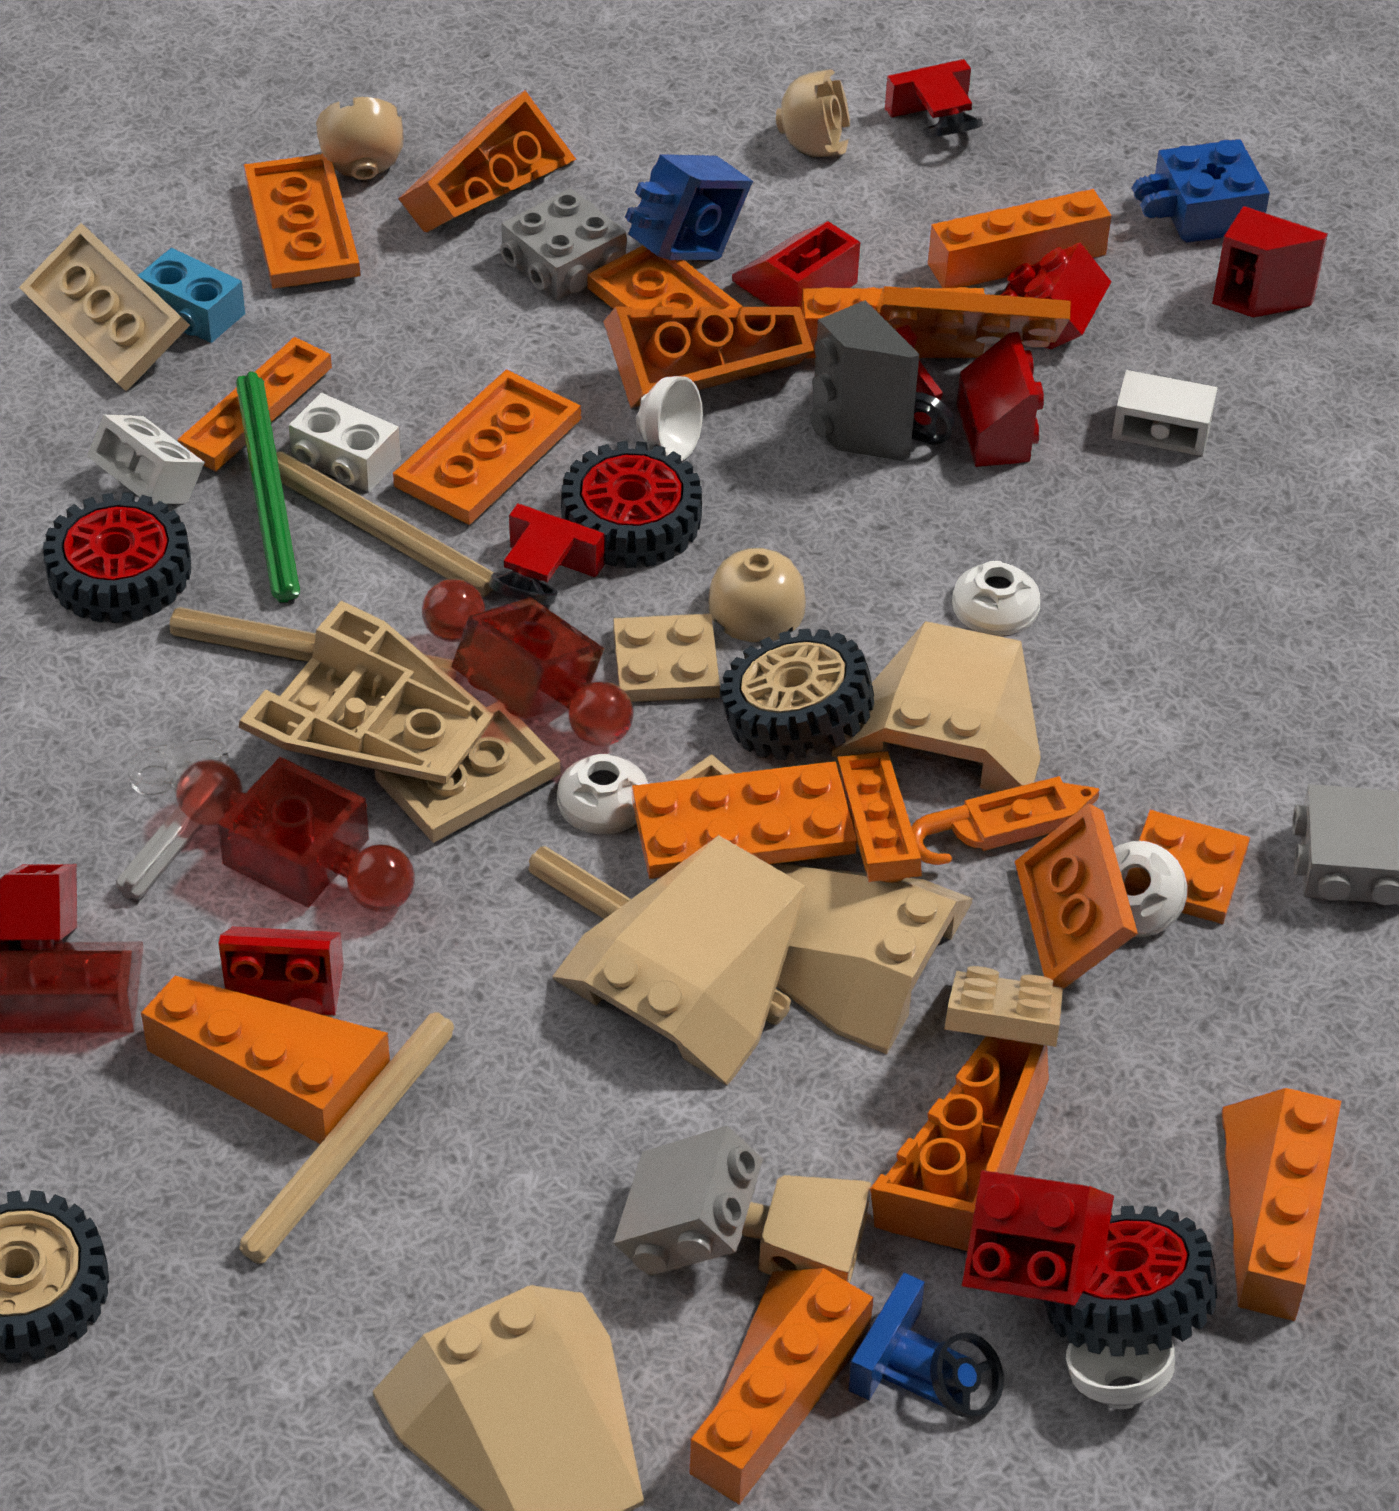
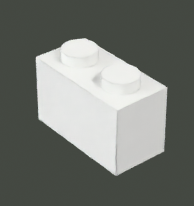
M1126 370L1116 407L1112 439L1203 456L1218 387Z

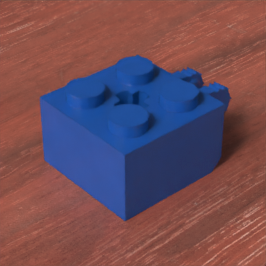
M1241 139L1222 140L1215 143L1159 150L1155 174H1150L1148 177L1145 175L1140 177L1131 187L1136 200L1141 202L1140 206L1144 216L1148 217V219L1170 217L1179 236L1186 243L1224 238V235L1243 206L1266 213L1270 195Z
M660 154L657 163L652 168L649 182H639L635 193L642 199L640 204L635 208L629 207L625 215L627 221L632 224L628 235L655 255L667 260H717L722 257L753 180L718 156Z

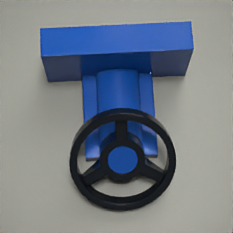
M903 1273L851 1360L848 1391L870 1401L883 1378L948 1409L960 1417L972 1418L990 1412L999 1402L1004 1387L1003 1368L996 1351L985 1339L973 1333L955 1334L938 1343L912 1331L911 1329L922 1310L925 1282L907 1273ZM955 1341L969 1342L976 1346L987 1360L977 1364L972 1358L949 1347ZM991 1370L992 1388L989 1398L981 1408L971 1410L970 1393L975 1392L979 1388L981 1374Z

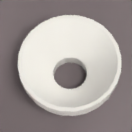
M665 377L657 382L641 398L640 409L636 415V427L651 451L657 444L665 447L666 456L672 451L681 455V461L687 459L693 452L700 437L703 418L701 396L695 383L688 377Z
M990 561L965 571L958 578L953 590L952 607L958 619L976 632L995 636L1012 635L1030 627L1036 620L1040 611V592L1035 581L1023 570L1013 565L1002 563V561ZM992 576L1005 577L1011 581L1012 585L1004 589H997L989 586L985 580Z
M609 754L585 757L573 763L562 774L557 789V806L565 820L577 829L594 834L622 832L637 824L632 803V786L648 784V781L639 767L621 757ZM599 770H608L615 773L618 778L609 785H598L593 783L589 776Z
M1132 841L1120 844L1114 848L1121 875L1131 868L1139 867L1146 870L1151 877L1150 886L1144 893L1137 896L1127 895L1138 932L1134 937H1147L1158 934L1173 924L1184 909L1187 899L1185 873L1178 860L1170 852L1157 844L1146 841Z
M1172 1341L1171 1348L1160 1351L1154 1343L1148 1345L1149 1354L1139 1356L1135 1355L1134 1347H1128L1124 1357L1111 1356L1109 1346H1106L1099 1355L1088 1352L1086 1343L1079 1348L1069 1343L1066 1350V1363L1072 1383L1081 1393L1092 1400L1109 1405L1111 1408L1130 1409L1135 1404L1146 1401L1156 1395L1171 1380L1175 1371V1347ZM1120 1377H1133L1140 1381V1383L1127 1386H1109L1110 1382Z

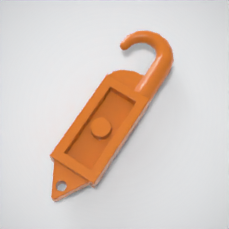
M1060 776L968 799L964 801L962 806L927 814L915 820L911 825L921 861L933 865L948 864L952 861L950 854L931 852L923 844L926 836L951 829L963 843L973 848H981L982 851L1050 834L1088 803L1094 804L1098 800L1100 789L1063 783Z

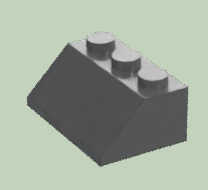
M866 300L818 319L817 341L814 345L816 354L815 377L812 380L814 390L813 409L810 414L813 430L819 437H825L839 451L899 461L910 458L919 353Z

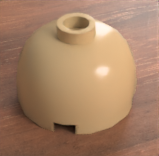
M832 69L812 72L798 77L790 83L782 98L781 108L776 110V124L781 134L785 133L789 143L800 153L810 157L844 154L847 149L849 139L839 142L842 128L850 127L848 105L841 81H831L830 77L835 73Z
M353 98V106L340 108L339 102L333 103L320 113L316 121L317 136L322 154L333 163L335 171L359 180L371 179L395 164L403 147L402 118L397 115V108L392 103L379 98Z
M747 548L733 553L720 564L711 580L709 612L714 623L716 619L720 625L725 627V633L732 638L747 642H760V640L770 637L774 641L780 639L779 633L786 632L790 628L794 631L799 627L805 614L806 598L803 577L792 561L777 551L765 548Z

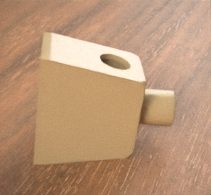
M790 1175L778 1178L770 1206L750 1202L742 1230L743 1236L761 1239L759 1270L772 1275L774 1271L824 1268L851 1283L868 1216L871 1182Z

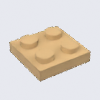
M711 614L613 618L620 702L720 698V682Z

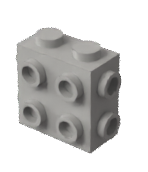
M572 188L501 223L502 244L500 251L504 261L510 267L518 268L530 278L532 284L538 290L546 291L557 301L573 292L577 293L587 286V274L626 254L627 235L622 226L613 222L599 211L592 202L585 200Z
M1308 784L1304 804H1295L1292 819L1293 835L1301 836V844H1297L1295 849L1294 874L1303 876L1304 897L1321 898L1330 901L1346 900L1379 903L1382 905H1399V791Z
M728 1125L642 1151L613 1244L629 1257L637 1268L650 1276L735 1253L742 1237L743 1226L755 1192V1185L763 1158Z

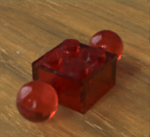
M460 579L443 580L435 584L427 592L422 603V618L426 628L432 635L442 641L459 642L451 667L466 677L471 686L487 692L504 704L505 709L509 713L527 719L565 706L569 709V722L574 733L582 741L593 746L615 744L628 733L632 726L634 712L631 700L626 692L610 682H592L605 649L597 642L531 597L485 611V603L480 592L472 584Z
M279 757L246 793H243L242 782L235 770L228 764L214 759L193 763L184 770L177 782L176 799L181 811L197 824L218 826L223 865L307 908L310 907L338 874L347 878L348 889L353 899L363 908L374 912H388L400 907L408 900L415 884L414 868L409 858L401 850L390 845L378 844L360 851L369 840L366 798L287 759Z

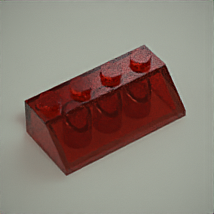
M143 941L54 943V948L40 950L21 949V942L0 943V1033L134 1032L144 947Z

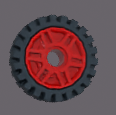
M623 441L617 442V449L612 451L610 446L605 444L598 447V456L591 450L582 455V462L575 460L570 465V472L565 473L561 488V518L604 533L606 565L617 567L619 559L625 560L626 568H636L637 560L643 559L645 566L649 567L656 565L657 556L664 562L674 558V550L680 554L688 548V541L693 543L697 537V531L700 530L702 516V486H700V478L697 473H693V466L688 461L681 462V455L672 451L666 456V450L663 446L656 444L652 451L647 450V442L637 441L635 449H629L628 442Z
M113 493L102 494L103 502L97 503L93 497L83 500L84 509L81 510L74 504L66 509L67 517L59 515L53 521L54 528H48L45 534L46 542H43L45 571L55 599L59 598L60 605L66 610L72 607L75 615L84 618L90 611L92 621L103 622L107 614L111 616L112 623H123V614L130 613L132 621L143 619L144 609H147L152 615L162 611L161 601L167 605L172 604L176 600V592L182 593L186 588V579L189 580L191 575V553L184 522L180 521V516L174 510L169 512L167 504L159 501L153 505L152 497L142 495L135 502L133 493H122L121 500L114 501Z
M1134 1205L1121 1206L1120 1215L1113 1216L1111 1213L1105 1254L1098 1262L1094 1274L1091 1276L1076 1305L1044 1301L1050 1324H1054L1055 1331L1061 1338L1067 1336L1069 1343L1079 1348L1086 1343L1088 1352L1099 1355L1106 1346H1109L1111 1356L1124 1357L1128 1347H1134L1136 1356L1149 1354L1148 1345L1155 1343L1158 1349L1162 1351L1172 1347V1336L1181 1342L1187 1340L1192 1336V1327L1200 1330L1207 1323V1314L1212 1315L1216 1307L1217 1278L1210 1242H1208L1207 1235L1202 1228L1196 1229L1195 1222L1188 1217L1180 1221L1177 1212L1167 1209L1159 1217L1157 1207L1144 1206L1141 1214H1135Z

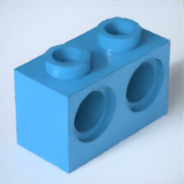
M172 247L137 275L190 325L184 331L187 335H195L212 343L245 315L241 280Z

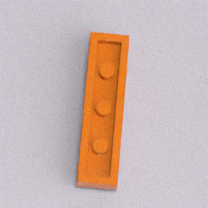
M293 337L255 371L258 377L264 380L271 422L332 368L330 353ZM237 388L177 439L178 443L205 462L203 466L215 472L246 445Z
M888 751L837 757L838 772L868 882L883 881L894 883L905 878L922 876L921 856Z

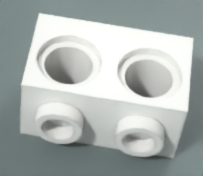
M320 393L288 425L292 457L311 468L313 467L335 477L344 485H353L368 493L401 460L398 426L324 393Z
M103 414L87 454L88 458L139 497L142 495L152 497L153 504L159 501L165 504L187 503L205 463L144 416Z

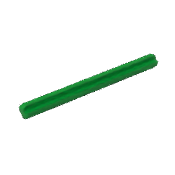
M251 371L247 375L237 378L236 388L271 595L277 598L279 603H288L289 600L299 597L300 586L264 380L259 378L256 372Z

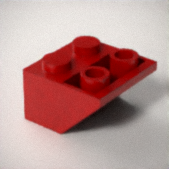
M1243 206L1224 235L1212 304L1253 318L1311 306L1315 299L1328 233Z
M826 221L791 236L732 274V281L770 307H800L802 311L803 288H851L858 283L860 241L831 222Z
M1078 242L1064 250L1061 247L1051 250L1037 263L1032 265L1023 263L1009 274L1007 278L1009 283L1001 296L1071 301L1070 320L1057 341L1049 342V346L1044 347L1053 349L1083 335L1112 281L1082 243Z
M1019 332L1008 333L960 371L957 407L975 467L1030 462L1032 444H1038L1039 424L1036 412L1043 409L1044 392L1042 383L1034 381L1033 356L1030 350H1024Z
M22 864L0 878V943L9 942V940H21V949L54 948V943L62 942L66 935L77 928V864Z
M232 926L220 935L218 945L225 989L320 1015H336L344 965L341 932Z
M981 1170L962 1287L1075 1306L1091 1276L1094 1274L1098 1262L1105 1254L1114 1195L1087 1185Z

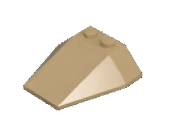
M340 601L316 629L311 660L280 696L265 689L239 720V728L284 750L446 784L491 725L494 714L388 623L348 603Z
M925 621L872 682L875 696L873 710H869L870 718L867 723H859L860 731L854 737L844 733L845 743L837 748L833 746L832 757L886 752L888 743L983 763L981 789L999 792L1034 783L1041 756L1021 641Z
M718 835L586 932L552 977L555 981L594 1005H597L604 999L675 1042L684 1060L723 1084L728 1085L759 1044L806 894V886Z
M785 863L769 864L801 882L807 889L776 987L837 1035L887 1054L909 1016L913 987L942 936L952 940L970 908L973 898L922 879L905 878L894 883L883 881L868 882L867 874L862 872Z
M529 1285L423 1334L373 1390V1396L399 1442L480 1511H632L644 1505L611 1339L583 1293Z

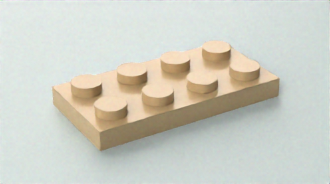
M82 223L70 233L19 287L126 392L190 326Z

